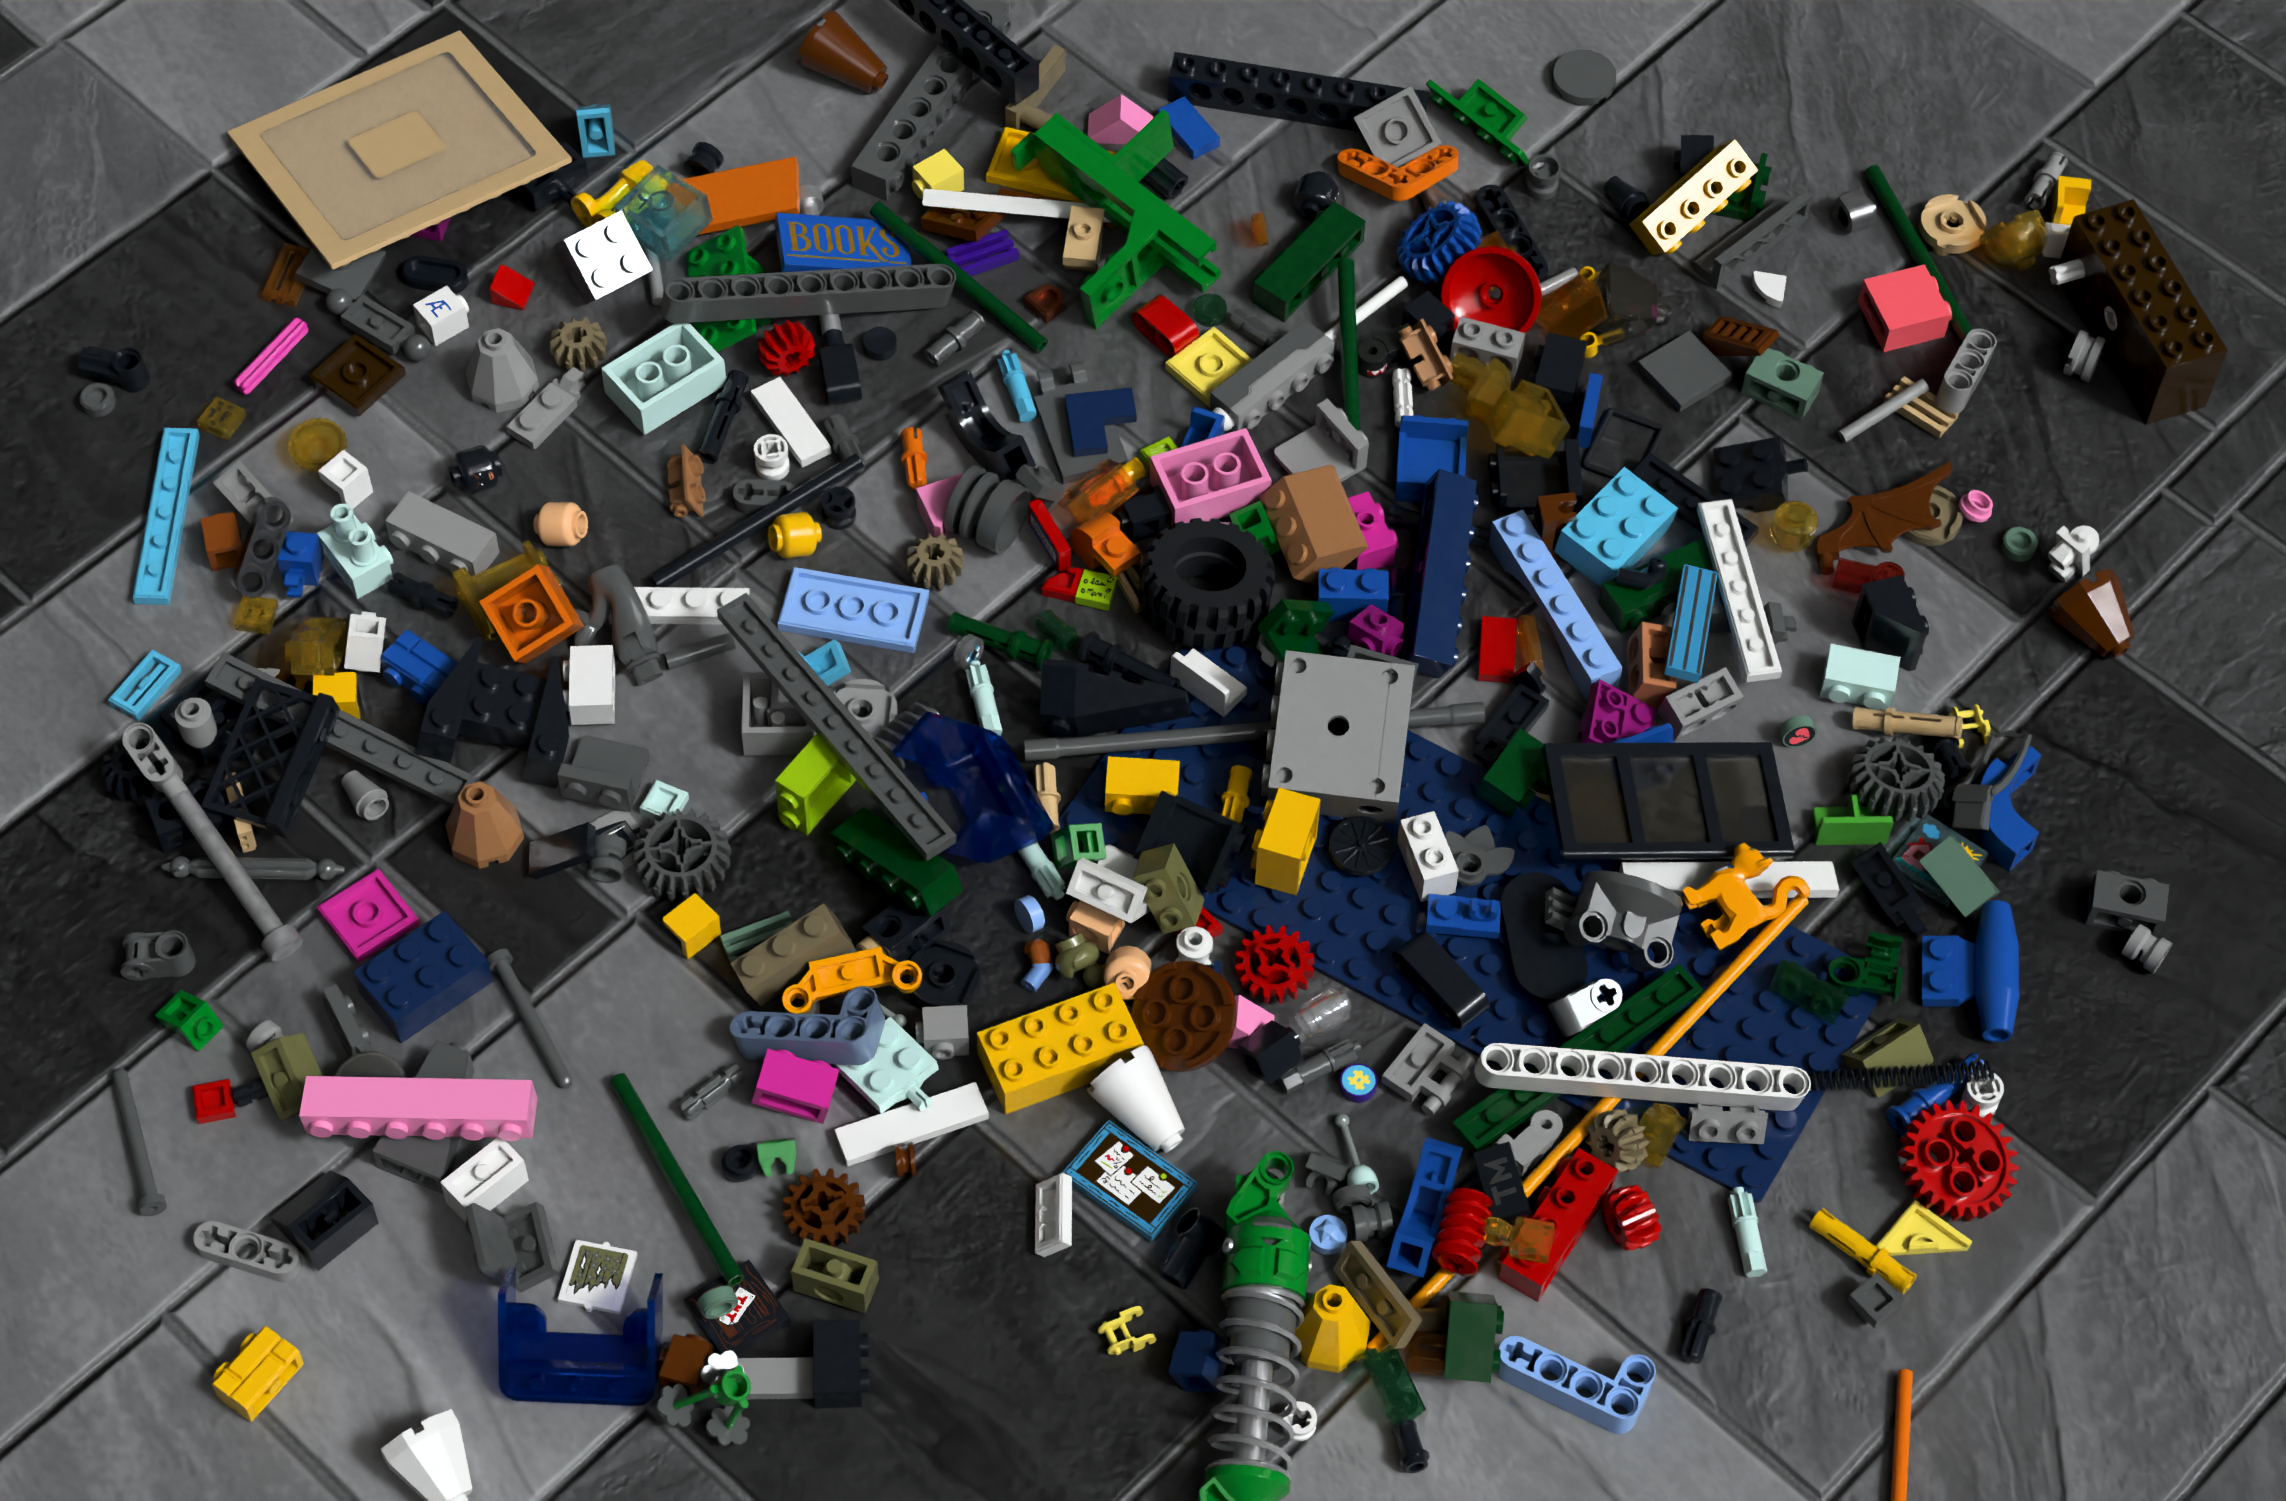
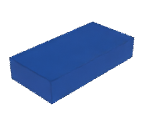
M1185 96L1158 109V113L1161 110L1169 113L1172 136L1193 160L1220 147V137Z
M1593 373L1589 375L1577 436L1579 447L1589 448L1603 375Z

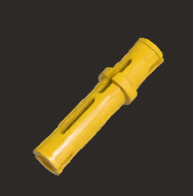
M1822 1208L1819 1210L1809 1225L1810 1229L1822 1235L1840 1250L1861 1263V1265L1867 1268L1866 1272L1871 1276L1878 1273L1902 1295L1909 1290L1916 1280L1917 1274L1890 1256L1891 1252L1885 1248L1880 1249L1845 1223L1835 1218L1826 1209Z

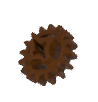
M829 1168L826 1176H821L818 1169H813V1178L811 1179L801 1174L799 1176L800 1186L790 1184L788 1186L790 1197L783 1198V1209L786 1210L783 1212V1220L785 1224H789L790 1236L800 1233L799 1240L801 1245L805 1238L819 1243L827 1242L832 1247H835V1240L838 1239L845 1244L849 1243L848 1232L858 1234L860 1232L858 1221L865 1220V1210L863 1209L865 1200L864 1195H859V1184L854 1182L848 1185V1174L843 1173L839 1178H835L832 1168ZM826 1207L827 1210L821 1211V1208Z

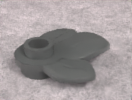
M1487 825L1471 831L1465 838L1452 831H1448L1445 835L1459 870L1457 882L1462 885L1475 886L1483 882L1486 876L1500 875L1510 867L1514 859V849L1507 847L1495 848L1493 836ZM1465 868H1471V869H1473L1475 872H1467V871H1464L1463 869H1465Z

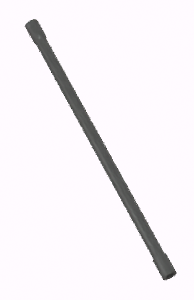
M1483 702L1452 704L1446 707L1410 709L1408 727L1484 723ZM1271 721L1064 739L1023 740L1025 761L1057 759L1063 756L1265 740L1268 737V730L1276 729L1270 728Z

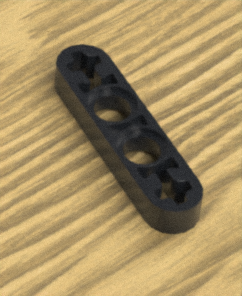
M1490 184L1481 187L1477 192L1475 207L1497 246L1508 249L1515 244L1525 246L1527 251L1518 254L1530 262L1536 274L1538 273L1537 276L1540 283L1547 280V262L1505 191L1497 185ZM1492 202H1496V211H1494V205L1492 204ZM1506 220L1511 222L1513 227L1501 229L1496 223Z

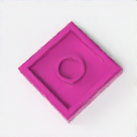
M379 868L317 906L320 916L357 963L362 962L420 925L418 917Z

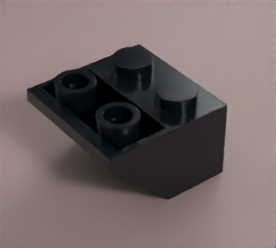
M1903 575L1863 583L1852 619V625L1863 650L1900 657L1899 667L1907 671L1916 670L1919 657L1923 653L1925 638L1929 634V626L1926 617L1920 615L1917 609L1914 590L1912 587L1907 586Z
M331 1170L270 1217L272 1223L318 1271L379 1223L373 1203L349 1178Z

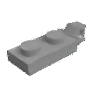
M573 367L563 375L561 380L554 379L506 426L507 433L530 448L536 449L578 407L577 401L581 397L580 391L586 386L584 373Z

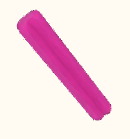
M298 317L293 318L234 379V388L243 395H248L308 333L307 324Z

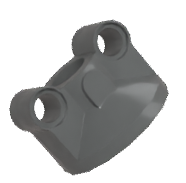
M1601 870L1587 872L1583 876L1573 914L1564 924V935L1567 941L1576 947L1598 943L1606 948L1628 954L1629 963L1638 972L1645 973L1668 966L1673 959L1672 941L1683 902L1681 897L1670 889L1637 876ZM1584 921L1587 922L1590 927L1589 936L1586 935V933L1583 930ZM1648 947H1650L1653 950V961H1651L1648 957Z

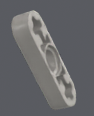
M218 1221L204 1222L194 1232L193 1241L199 1255L204 1259L279 1282L290 1281L301 1271L302 1262L298 1250L290 1243ZM217 1234L221 1243L212 1242L210 1247H207L205 1238L212 1239ZM252 1243L258 1246L256 1255L250 1259H241L237 1256L238 1249L244 1244ZM224 1244L229 1245L228 1253ZM267 1249L271 1258L266 1257ZM285 1256H288L290 1264L284 1263L281 1268H278L275 1260L282 1261Z

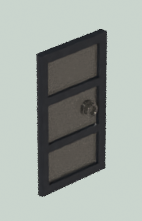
M1772 742L1544 743L1541 749L1561 860L1731 859L1734 857L1735 847L1741 843H1746L1751 848L1757 849L1764 858L1794 857L1795 849Z

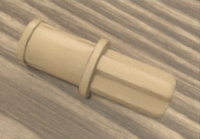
M1044 762L1043 764L1036 765L1034 768L1036 793L1032 796V800L1037 808V831L1042 834H1052L1060 829L1058 803L1061 801V795L1057 792L1055 767L1048 762Z

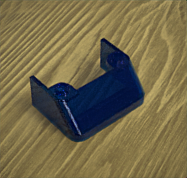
M926 711L892 751L897 757L921 763L925 771L924 775L932 785L952 789L968 817V822L956 834V843L946 849L948 853L970 858L978 863H993L1044 840L1054 828L1052 820L1009 745L1000 735L991 730Z
M508 1267L498 1292L499 1387L501 1392L511 1400L525 1402L641 1406L648 1403L654 1396L658 1378V1361L663 1330V1273H655L647 1299V1308L635 1309L627 1315L623 1325V1335L547 1332V1318L540 1307L531 1303H516V1267Z

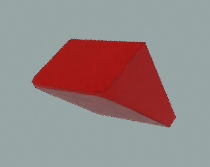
M500 264L490 286L492 303L524 311L535 284L518 272Z

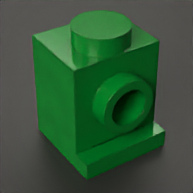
M1261 500L1229 514L1232 523L1239 525L1241 531L1245 532L1248 530L1256 537V543L1261 542L1268 550V555L1281 550Z
M1102 823L1067 825L1051 834L1056 870L1073 869L1081 858L1091 862L1106 859Z

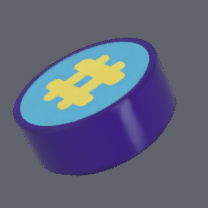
M1364 1064L1349 1065L1341 1073L1340 1091L1349 1101L1356 1103L1368 1101L1376 1092V1073L1372 1068Z

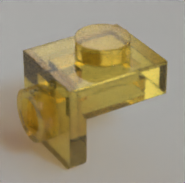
M1654 1103L1644 1112L1638 1124L1639 1126H1646L1643 1135L1650 1141L1644 1147L1648 1153L1644 1160L1658 1169L1664 1164L1678 1133L1687 1123V1120L1680 1116L1679 1112L1672 1106Z

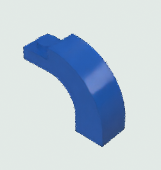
M2032 746L2028 748L2024 760L2011 782L2000 793L1994 795L1993 802H1991L1989 830H1976L1979 840L1986 851L2008 871H2011L2033 850L2039 835L2035 828L2018 815L2010 798L2014 791L2035 774L2041 754ZM2018 753L2012 755L2005 764L1996 758L1987 768L1980 785L1994 786L2009 771Z
M1426 1137L1402 1219L1395 1232L1386 1267L1424 1277L1432 1257V1249L1436 1244L1435 1238L1439 1232V1223L1443 1218L1442 1212L1446 1206V1197L1453 1190L1463 1150L1462 1147Z

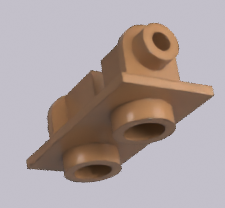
M1423 318L1412 328L1408 326L1399 331L1401 336L1399 342L1408 359L1411 360L1420 355L1423 361L1413 366L1423 387H1427L1430 392L1440 387L1441 384L1445 386L1453 379L1451 362L1446 355L1441 354L1436 345L1438 342L1436 333L1430 325H1426Z
M683 444L681 445L682 455L674 454L667 462L668 483L671 487H675L669 489L670 510L674 513V516L679 518L687 516L688 512L694 510L702 518L704 517L703 502L706 501L705 491L701 483V474L704 473L703 463L698 455H694Z

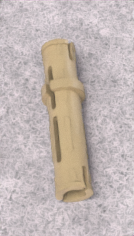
M1855 707L1853 729L1882 731L1885 735L1891 736L1894 733H1908L1960 739L1963 729V717L1896 711L1892 707H1887L1886 710Z

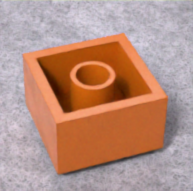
M537 564L479 601L515 662L526 664L585 627L550 567Z

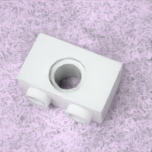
M1435 811L1400 820L1397 843L1420 901H1427L1429 894L1450 895L1455 893L1459 870Z

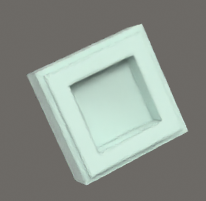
M656 780L639 807L640 814L657 821H661L663 811L669 817L674 816L676 809L678 808L682 812L688 802V792Z

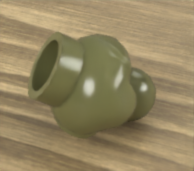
M1082 932L1055 944L1058 951L1055 959V968L1064 978L1072 979L1074 972L1084 969L1082 977L1086 986L1098 989L1105 985L1103 978L1105 964L1100 965L1096 963L1099 958V949L1094 943L1085 941Z

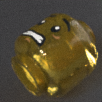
M1801 501L1783 503L1777 508L1771 525V537L1774 543L1781 549L1790 552L1805 550L1812 544L1818 527V515L1807 503Z

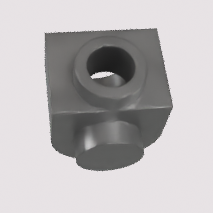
M1860 188L1855 191L1848 190L1838 197L1832 217L1842 232L1850 234L1872 226L1877 211L1873 201L1868 199Z

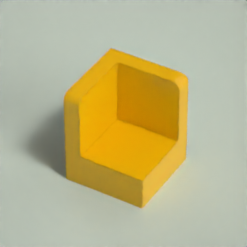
M2058 176L2052 195L2051 223L2071 225L2074 216L2085 213L2086 203L2091 191V179Z
M355 672L313 674V695L318 696L320 692L333 696L340 710L360 719V710L357 702V675Z
M696 893L663 917L664 925L681 941L683 954L688 959L721 935L719 915Z

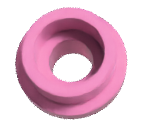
M1972 490L1964 494L1959 500L1961 512L1970 521L1985 522L1992 514V500L1982 491Z

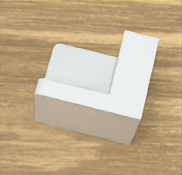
M342 450L318 471L320 479L340 494L342 504H348L351 507L350 510L354 509L373 493L367 467L345 450Z

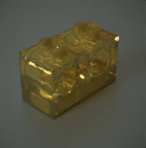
M304 617L298 628H294L291 640H287L285 645L286 662H291V674L335 675L346 655V618Z

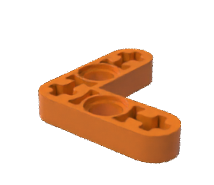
M1449 145L1437 146L1398 168L1362 150L1345 149L1337 156L1338 173L1388 199L1404 201L1457 171L1459 167V152L1455 147Z

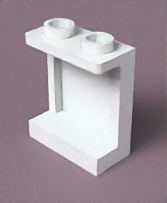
M1106 845V859L1099 860L1097 864L1085 858L1079 859L1066 894L1129 923H1133L1151 911L1144 899L1148 887L1135 882L1133 879V874L1139 861L1133 858V855L1112 845Z

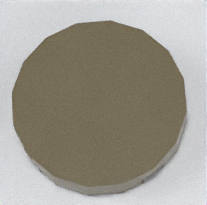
M1936 485L1930 498V511L1934 519L1941 520V526L1931 531L1915 529L1902 535L1916 544L1925 546L1943 545L1953 540L1960 531L1964 515L1959 508L1956 496L1947 489Z

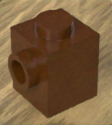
M674 1334L670 1346L663 1347L658 1361V1368L661 1369L659 1374L661 1389L665 1386L672 1388L676 1384H681L686 1388L688 1396L702 1391L705 1383L700 1378V1371L705 1365H708L707 1358L713 1353L711 1343L694 1334H687L686 1336Z

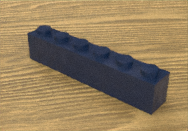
M1438 469L1425 484L1401 658L1418 663L1417 672L1440 678L1450 668L1452 669L1458 659L1459 651L1458 648H1455L1456 637L1459 635L1463 623L1462 617H1459L1460 606L1463 604L1467 593V587L1463 585L1464 576L1471 562V556L1467 555L1468 546L1475 532V526L1471 524L1472 515L1479 501V495L1475 494L1477 480L1442 469Z

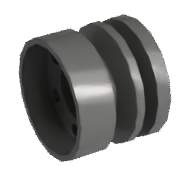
M972 465L959 479L952 492L946 508L944 527L948 532L960 534L966 540L972 539L976 535V542L979 546L996 554H1003L1009 549L1023 526L1028 513L1031 492L1029 488L1009 479L1003 480L999 484V477L996 473L986 472L985 468Z

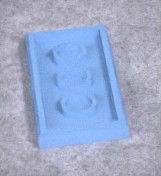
M793 567L777 623L778 630L915 653L929 600V590Z

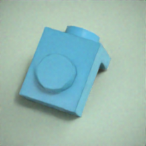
M835 639L806 656L798 652L827 686L851 673L841 644Z

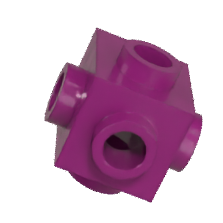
M1370 604L1349 622L1348 639L1353 641L1355 646L1396 657L1404 645V640L1402 639L1404 623Z

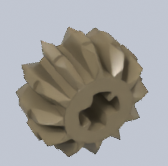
M572 316L570 323L560 321L559 329L552 330L549 348L558 367L566 366L568 371L575 367L584 373L586 367L590 366L597 369L598 361L605 360L607 339L598 322L590 323L587 316L582 321H577Z
M928 532L925 540L915 537L913 546L908 547L906 551V571L908 575H912L914 585L924 582L925 589H929L932 585H937L939 590L942 591L944 583L954 586L956 576H962L964 553L962 548H958L955 538L946 540L943 532L938 537H932Z
M1626 1109L1606 1111L1595 1117L1594 1122L1587 1127L1591 1136L1585 1142L1592 1148L1591 1155L1617 1169V1174L1635 1170L1637 1166H1640L1641 1161L1648 1156L1644 1147L1650 1141L1643 1135L1646 1126H1639L1637 1124V1115H1628Z

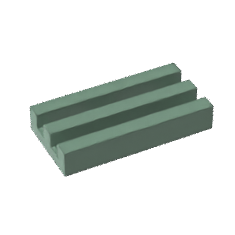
M789 911L721 935L720 941L730 964L741 957H736L735 954L758 946L792 924Z

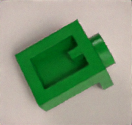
M180 990L155 1015L162 1026L183 1035L191 1047L197 1051H200L223 1028L222 1022L206 1001L183 990Z

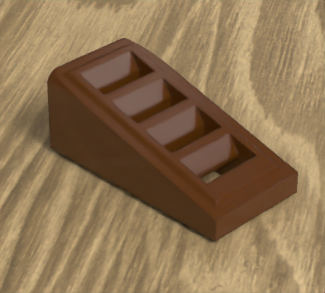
M1718 317L1704 332L1703 339L1714 356H1761L1778 338L1779 333L1776 329L1742 320Z

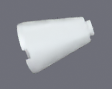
M1144 1045L1131 1051L1135 1057L1134 1059L1123 1061L1120 1058L1101 1072L1090 1083L1092 1087L1087 1088V1091L1091 1097L1154 1151L1163 1149L1167 1153L1183 1141L1180 1135L1184 1132L1185 1128L1154 1056L1148 1046Z

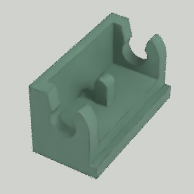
M1949 836L1919 860L1965 917L1973 914L1984 903L2000 893L1955 836Z

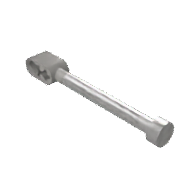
M139 722L127 727L122 736L125 749L153 787L158 791L164 792L265 937L261 946L270 959L274 962L280 961L293 954L302 945L303 939L292 924L283 925L182 781V769L162 740L148 724ZM150 738V742L145 748L136 749V745L141 739ZM157 760L161 762L166 770L161 776L153 765Z

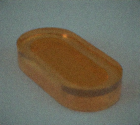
M1534 614L1520 615L1518 618V637L1523 666L1532 661L1543 674L1542 652Z

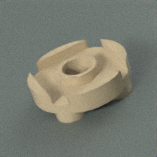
M1953 194L1940 195L1928 201L1921 213L1918 227L1922 238L1927 244L1932 246L1936 254L1947 256L1950 253H1965L1981 244L1986 226V217L1982 209L1975 202L1969 200L1966 203L1958 200L1959 196ZM1950 220L1951 223H1958L1959 225L1958 227H1950L1946 223Z

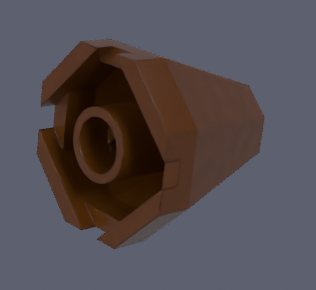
M2104 569L2095 573L2098 578L2097 581L2092 583L2088 578L2080 581L2053 602L2055 606H2050L2047 610L2055 622L2099 655L2104 657L2111 654L2113 658H2116L2131 648L2129 642L2134 638V632L2120 580L2112 569Z

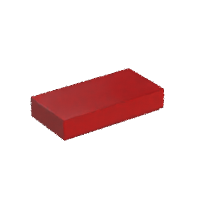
M1482 616L1478 681L1512 683L1510 679L1514 674L1517 619Z

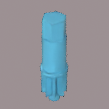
M1004 350L1001 352L1002 358L997 359L1003 375V383L1007 386L1020 422H1030L1037 417V412L1026 382V374L1021 368L1017 354L1011 355L1009 350Z

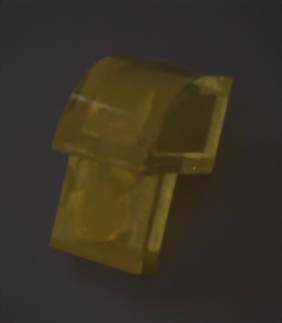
M1458 352L1451 362L1453 379L1450 382L1469 391L1465 414L1495 428L1508 408L1511 390L1510 372L1495 357L1486 366L1476 358L1468 357Z

